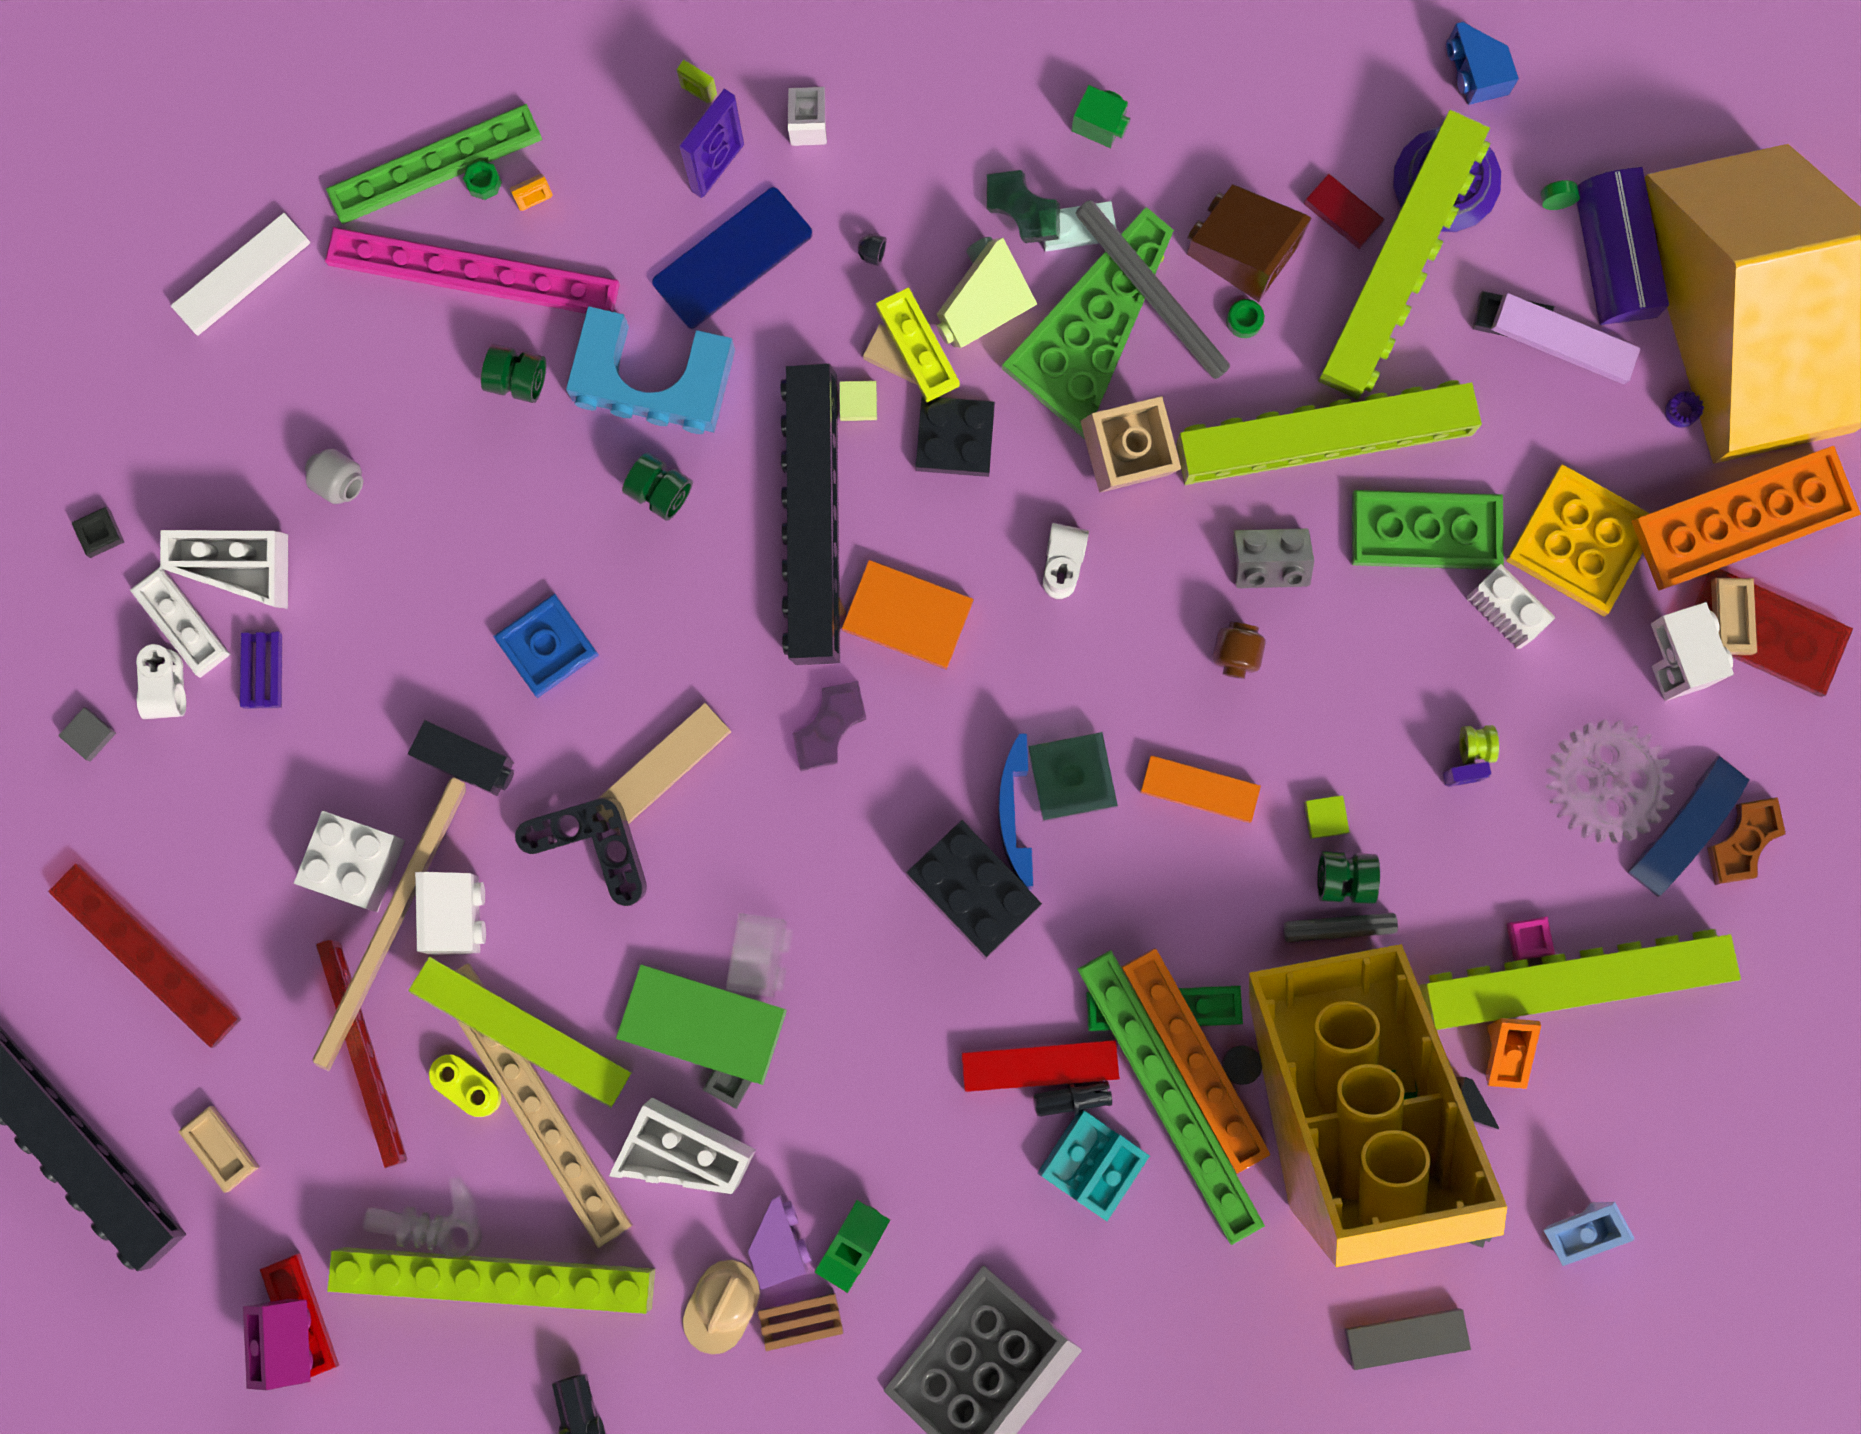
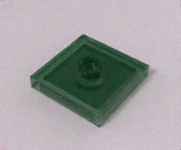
M1103 732L1028 746L1042 822L1117 808L1118 804Z

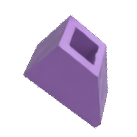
M782 1195L772 1199L748 1250L761 1290L807 1273L808 1267L806 1263L812 1261L805 1239L798 1240L793 1225L799 1223L792 1201L784 1202Z

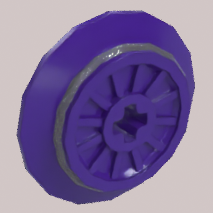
M1440 127L1418 134L1403 148L1394 166L1393 189L1401 208ZM1490 147L1481 164L1474 161L1469 172L1475 175L1474 180L1465 196L1458 194L1453 206L1458 207L1459 211L1451 227L1448 229L1443 226L1441 232H1458L1475 226L1492 211L1501 192L1502 171L1495 153Z

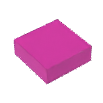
M1548 917L1506 923L1514 961L1555 955Z

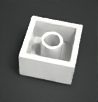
M322 811L294 884L378 912L405 840Z

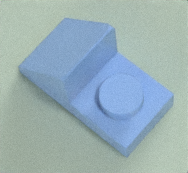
M1615 1202L1590 1203L1582 1213L1550 1224L1544 1229L1562 1266L1626 1244L1635 1239Z

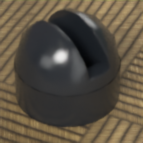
M877 234L863 236L858 243V253L861 259L867 263L879 266L885 253L887 238Z

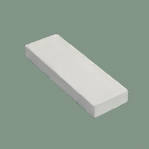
M159 567L130 589L196 676L201 678L231 655L164 569Z

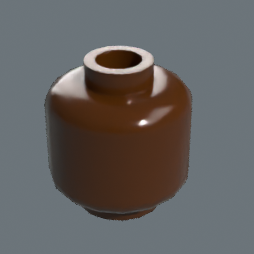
M1229 622L1228 627L1221 628L1218 631L1212 660L1217 666L1224 668L1222 675L1245 679L1246 672L1253 673L1260 670L1266 639L1258 633L1259 627L1245 623Z

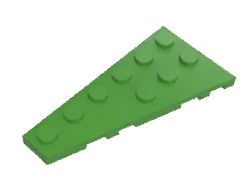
M1146 207L1121 235L1151 271L1156 274L1174 230ZM1105 251L1004 362L1002 370L1085 439L1080 421L1098 411L1145 297Z

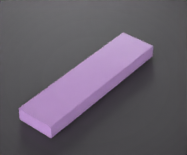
M1509 293L1502 297L1491 329L1623 385L1630 381L1640 348Z

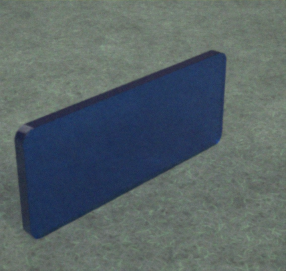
M771 187L658 273L652 280L653 287L685 326L694 329L809 241L813 236L812 228L780 190Z

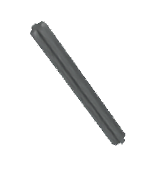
M1092 200L1082 204L1075 212L1078 219L1214 379L1221 377L1230 368V363Z

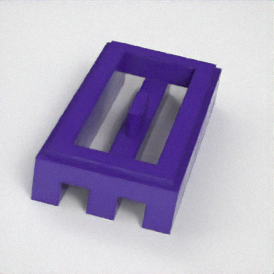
M279 631L271 633L256 632V634H250L249 632L241 633L240 707L243 709L282 708V633ZM266 642H271L270 700H265ZM253 643H256L255 700H252Z

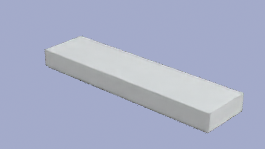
M283 213L174 302L171 307L191 330L199 336L308 246L310 241L289 217Z

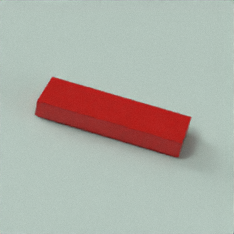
M301 1254L293 1255L259 1269L270 1302L285 1299L307 1300V1308L311 1315V1324L308 1329L309 1349L313 1356L310 1378L339 1366Z

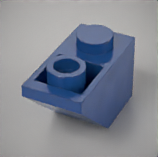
M1464 22L1456 23L1446 41V51L1449 59L1455 62L1458 72L1456 78L1457 86L1460 93H1465L1468 105L1510 95L1519 78L1509 47Z

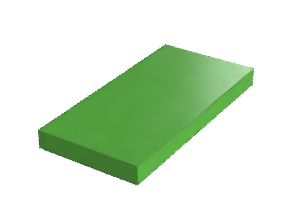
M1354 490L1352 493V565L1495 570L1500 564L1504 566L1503 494Z
M640 965L616 1039L764 1085L787 1010Z

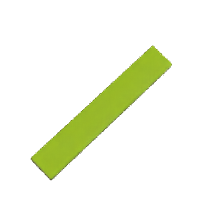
M431 957L428 958L408 990L409 993L609 1108H612L632 1074Z

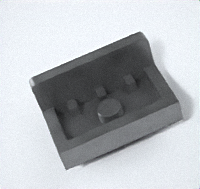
M1308 528L1234 530L1233 546L1237 565L1235 578L1237 588L1307 587L1311 584L1315 560Z

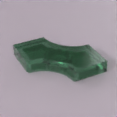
M1022 170L987 174V210L990 213H1000L1014 219L1018 225L1021 240L1024 243L1060 239V204L1057 200L1040 198L1031 193Z

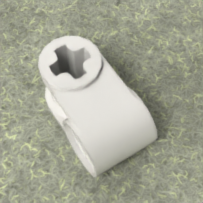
M1052 523L1043 576V588L1050 597L1064 599L1073 593L1079 577L1081 563L1084 560L1089 530ZM1057 573L1065 574L1064 584L1056 583Z
M151 644L145 646L140 650L136 661L138 676L137 707L141 718L155 719L184 716L186 712V694L184 690L182 658L175 651L166 649L161 645ZM164 658V664L158 665V668L156 669V663H161Z

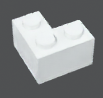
M1707 602L1664 615L1651 623L1664 658L1652 666L1664 701L1705 689L1734 675L1732 655L1728 648L1723 647L1718 634V619L1715 613L1709 610Z

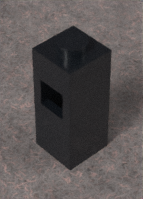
M424 720L408 752V755L495 796H498L501 789L505 791L514 776V770L511 769L514 762L509 758Z

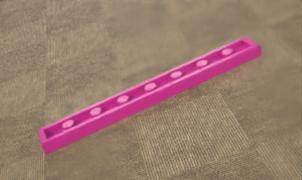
M333 227L325 258L327 265L584 314L587 313L588 306L614 312L620 286L619 281L616 279Z

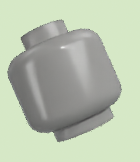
M327 449L319 454H314L306 463L307 487L332 504L349 502L362 489L364 480L360 465L335 449Z

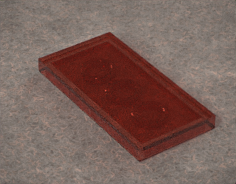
M1720 568L1708 572L1694 606L1707 602L1709 610L1713 611L1711 581L1715 578L1740 577ZM1754 584L1757 653L1753 655H1732V658L1816 696H1825L1853 628Z

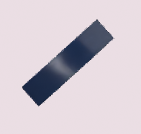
M1716 757L1695 784L1697 788L1656 841L1646 847L1627 873L1657 897L1661 896L1715 834L1741 797L1750 779L1722 757Z

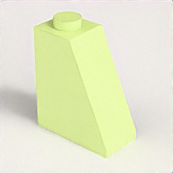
M996 238L987 243L936 314L941 322L937 325V329L946 344L952 343L953 347L962 348L1037 305L1004 238Z

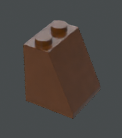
M1232 184L1225 195L1219 192L1212 200L1207 209L1211 214L1203 223L1198 220L1187 236V239L1191 241L1187 255L1259 302L1300 246L1312 218L1305 213Z

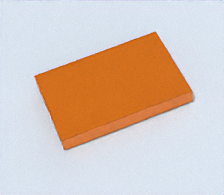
M869 560L843 624L842 631L947 670L974 599Z

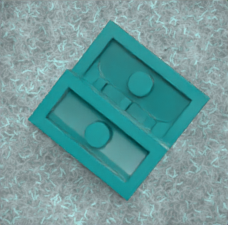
M1079 1110V1114L1074 1116L1037 1174L1105 1221H1108L1150 1155L1086 1111Z

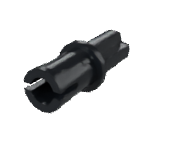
M1103 1081L1102 1083L1075 1087L1072 1083L1068 1085L1067 1089L1037 1093L1033 1096L1034 1110L1037 1116L1042 1117L1066 1112L1078 1115L1079 1110L1112 1106V1093L1108 1091L1110 1089L1109 1082Z

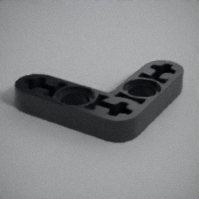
M602 797L535 817L521 823L516 829V844L523 852L528 854H537L592 837L612 900L622 906H631L640 901L646 894V879L625 811L621 803L615 798ZM601 805L604 806L605 810L612 809L614 816L608 819L610 829L613 830L619 827L620 833L612 834L604 839L602 833L609 831L605 819L599 820L597 817V813L602 811ZM565 815L574 816L579 822V830L574 836L566 835L561 829V819ZM531 826L534 831H541L551 827L552 834L537 840L538 846L535 841H528L526 834L531 832ZM611 841H619L625 846L626 856L623 861L616 862L608 856L607 847ZM628 864L631 865V869L624 872L628 883H635L636 890L631 892L632 897L629 896L628 892L621 893L619 886L625 883L622 872L615 875L613 869H620Z

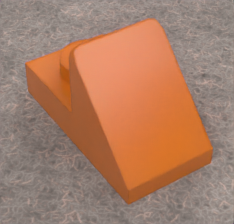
M1500 1018L1488 1025L1487 1031L1492 1043L1485 1075L1488 1086L1527 1089L1542 1026L1540 1021Z

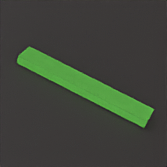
M524 104L326 188L339 220L342 224H345L466 172L469 165L481 160L489 163L543 139L528 105Z

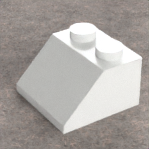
M415 872L417 951L434 956L480 953V944H485L486 926L484 921H480L479 905H484L485 887L483 882H479V877L471 873Z

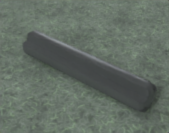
M1395 913L1287 921L1283 925V935L1286 942L1385 935L1398 931V920Z

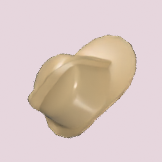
M733 1260L719 1261L709 1267L700 1278L686 1307L683 1318L684 1333L690 1344L700 1352L711 1355L725 1353L733 1348L743 1336L755 1311L760 1295L758 1280L753 1271L745 1264Z

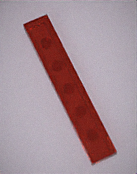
M75 863L48 891L210 1048H215L241 1021V1018L80 864Z
M326 940L317 943L316 947L335 1009L337 1010L352 977L341 943ZM360 1007L345 1041L384 1168L395 1167L406 1163L408 1158Z

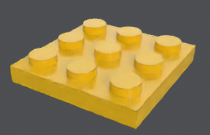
M1562 464L1555 472L1508 555L1506 562L1605 617L1611 611L1643 553L1631 521L1650 513Z

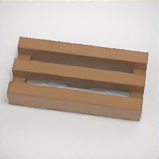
M836 1293L758 1311L766 1351L844 1333ZM830 1304L831 1311L771 1325L769 1322V1317ZM829 1320H833L834 1323L832 1327L773 1340L772 1333Z

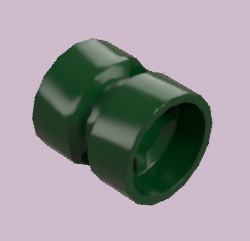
M492 344L483 362L481 388L483 391L502 396L511 392L514 399L536 403L545 381L546 358L545 356L529 352H522L518 356L513 348Z
M646 452L635 462L624 481L622 492L639 504L650 503L649 510L665 521H668L676 515L685 503L692 489L693 481L676 469L667 471L665 462Z
M1321 852L1317 870V893L1320 901L1343 902L1346 897H1349L1352 903H1376L1380 887V863L1377 854L1355 853L1348 859L1344 852Z

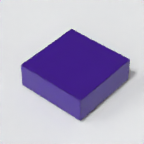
M1489 762L1453 767L1443 772L1444 783L1448 787L1481 782L1492 775Z

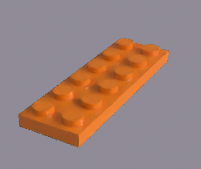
M1833 445L1634 519L1631 522L1656 587L1660 591L1859 516L1861 512L1836 448Z

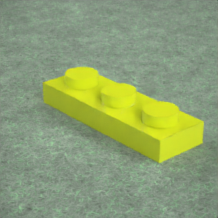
M908 287L877 302L876 309L926 403L958 388L960 381L910 288Z

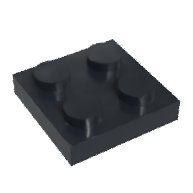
M921 396L916 471L989 477L995 402L937 397L926 403L924 397Z

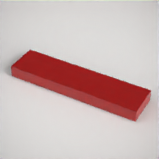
M1116 1040L962 1053L965 1092L1120 1079Z

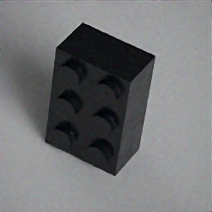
M963 820L953 827L906 872V877L984 959L989 957L1042 905L1038 898Z

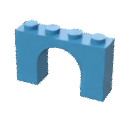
M588 306L566 388L574 404L577 407L591 411L596 410L597 407L610 409L613 415L629 419L632 418V415L646 417V421L658 426H668V423L681 425L683 430L693 434H704V431L715 433L735 354L733 339L696 330L688 364L679 381L670 388L660 392H641L629 387L619 375L620 360L629 329L625 315Z

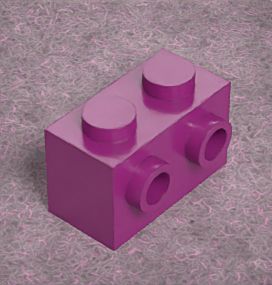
M285 1299L243 1306L246 1389L266 1391L311 1382L310 1370L313 1366V1356L309 1349L308 1329L311 1324V1315L307 1308V1300Z

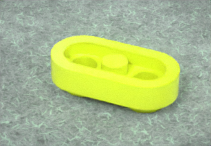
M443 1055L432 1063L429 1070L431 1085L467 1114L474 1117H485L498 1109L501 1103L500 1089L492 1079L458 1055ZM446 1067H451L454 1070V1078L449 1082L445 1081L442 1076L443 1070ZM477 1090H481L485 1094V1101L481 1105H477L473 1101V1094Z

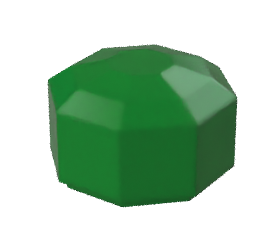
M481 160L469 165L463 177L471 196L482 200H487L497 195L502 183L494 165Z

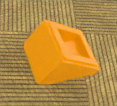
M538 174L510 188L520 211L526 210L553 196L543 174Z

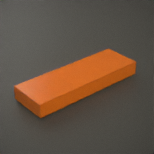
M1151 755L1140 793L1250 824L1261 786Z

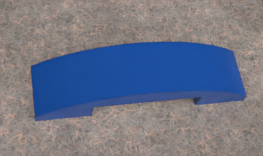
M1027 733L1019 734L1004 766L999 789L998 819L1001 840L1009 865L1016 877L1030 890L1034 886L1032 848H1016L1013 777H1026L1028 774Z

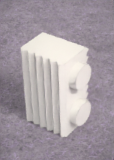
M1502 564L1467 595V601H1473V606H1478V611L1483 612V617H1489V622H1494V627H1499V633H1505V638H1510V643H1515L1517 649H1521L1531 642L1556 618Z

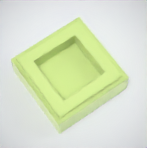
M876 381L840 382V421L877 420Z

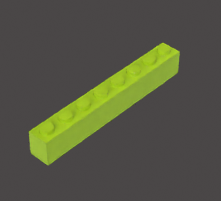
M1449 110L1318 382L1357 400L1364 390L1367 392L1372 391L1380 375V372L1374 369L1380 357L1385 360L1388 358L1396 339L1390 337L1395 325L1403 326L1412 308L1406 302L1411 292L1419 293L1428 275L1422 269L1427 259L1435 260L1443 244V241L1438 239V236L1443 226L1448 229L1451 227L1459 211L1458 207L1453 206L1458 194L1465 196L1474 180L1475 175L1469 173L1474 161L1481 164L1491 143L1485 141L1490 127Z
M1451 380L1439 384L1436 389L1424 390L1423 387L1417 386L1403 390L1401 395L1388 397L1387 393H1376L1366 397L1365 401L1351 403L1350 399H1341L1330 403L1329 407L1315 409L1314 405L1298 407L1293 410V413L1279 415L1278 412L1272 411L1260 414L1256 417L1257 419L1243 422L1242 418H1231L1220 423L1221 426L1206 428L1205 424L1191 425L1186 427L1184 432H1180L1176 446L1184 485L1472 436L1480 428L1482 422L1473 383L1460 384L1458 380Z
M1716 929L1692 932L1693 940L1680 942L1678 935L1655 938L1656 946L1642 948L1641 941L1618 944L1617 953L1605 955L1603 947L1581 950L1579 951L1580 959L1566 961L1565 953L1541 957L1543 965L1531 967L1528 966L1526 959L1504 963L1505 971L1491 973L1490 966L1466 969L1467 977L1453 979L1452 972L1428 975L1430 983L1418 986L1435 1028L1439 1030L1495 1021L1500 1018H1513L1739 981L1741 976L1732 935L1717 936Z
M342 1247L331 1251L327 1292L646 1314L652 1309L656 1268Z

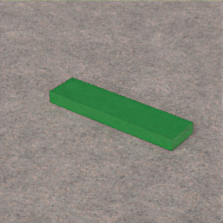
M1241 986L1179 988L1199 1026L1243 1024ZM1086 992L1088 1031L1110 1030L1090 992Z

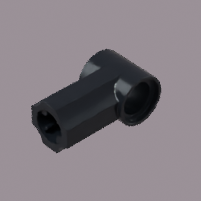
M587 1373L571 1376L552 1383L561 1422L559 1434H606L600 1415H596Z

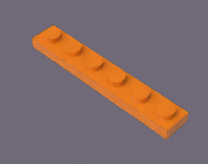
M1153 948L1121 966L1235 1173L1238 1174L1270 1156L1268 1148L1157 949Z

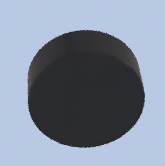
M1235 1046L1225 1053L1222 1059V1067L1232 1083L1247 1085L1254 1082L1260 1076L1262 1062L1259 1054L1253 1048Z

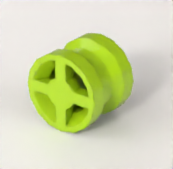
M1485 725L1482 729H1474L1472 726L1461 727L1459 750L1464 764H1472L1480 759L1489 763L1497 762L1499 737L1494 725Z

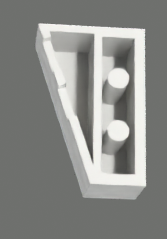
M651 1098L642 1106L609 1177H629L643 1179L651 1183L664 1182L683 1185L686 1188L732 1194L739 1186L756 1149Z

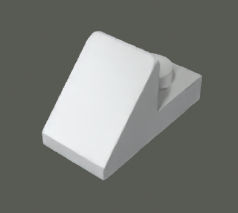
M825 87L789 88L788 132L791 145H824L827 143Z

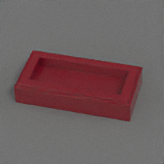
M1330 174L1323 179L1304 202L1306 207L1358 249L1366 243L1385 220Z

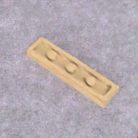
M704 703L599 798L612 797L618 800L624 808L628 824H630L731 733L730 729ZM601 805L602 811L599 813L608 822V819L614 816L612 809L605 810L604 806ZM619 827L614 829L617 833H620Z

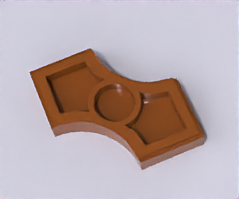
M1778 797L1736 804L1737 816L1733 830L1721 843L1707 848L1715 885L1757 878L1758 859L1764 847L1773 839L1786 835Z

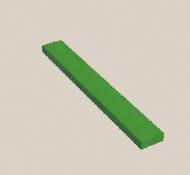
M1112 950L1077 968L1230 1245L1265 1227Z

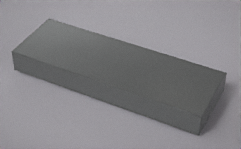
M1461 1308L1345 1328L1351 1365L1354 1370L1471 1350L1465 1316Z

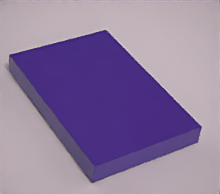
M725 88L679 146L691 192L700 198L705 197L744 146L736 98L734 94Z

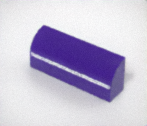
M1643 167L1609 171L1581 182L1577 185L1580 196L1577 206L1599 325L1658 318L1669 306Z

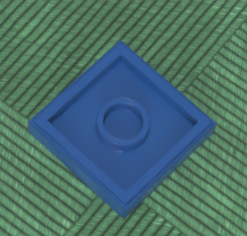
M555 593L493 636L537 698L599 656Z

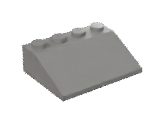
M983 1265L883 1391L927 1434H1017L1082 1349Z

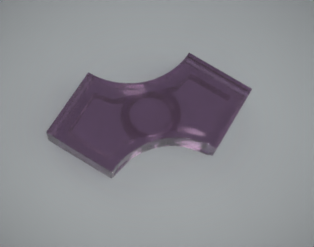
M858 681L822 688V703L816 718L804 729L792 733L800 771L838 764V745L841 738L850 727L866 720Z

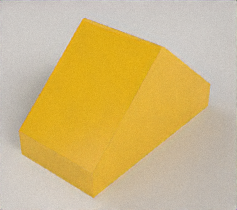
M1789 144L1647 174L1645 182L1669 302L1667 309L1691 391L1696 396L1699 395L1700 401H1703L1702 406H1704V409L1702 410L1703 414L1700 416V421L1713 464L1846 435L1861 428V207Z
M1402 944L1250 972L1249 1004L1262 1062V1071L1289 1207L1334 1266H1346L1504 1235L1507 1204ZM1416 1080L1417 1097L1404 1100V1093L1416 1092Z

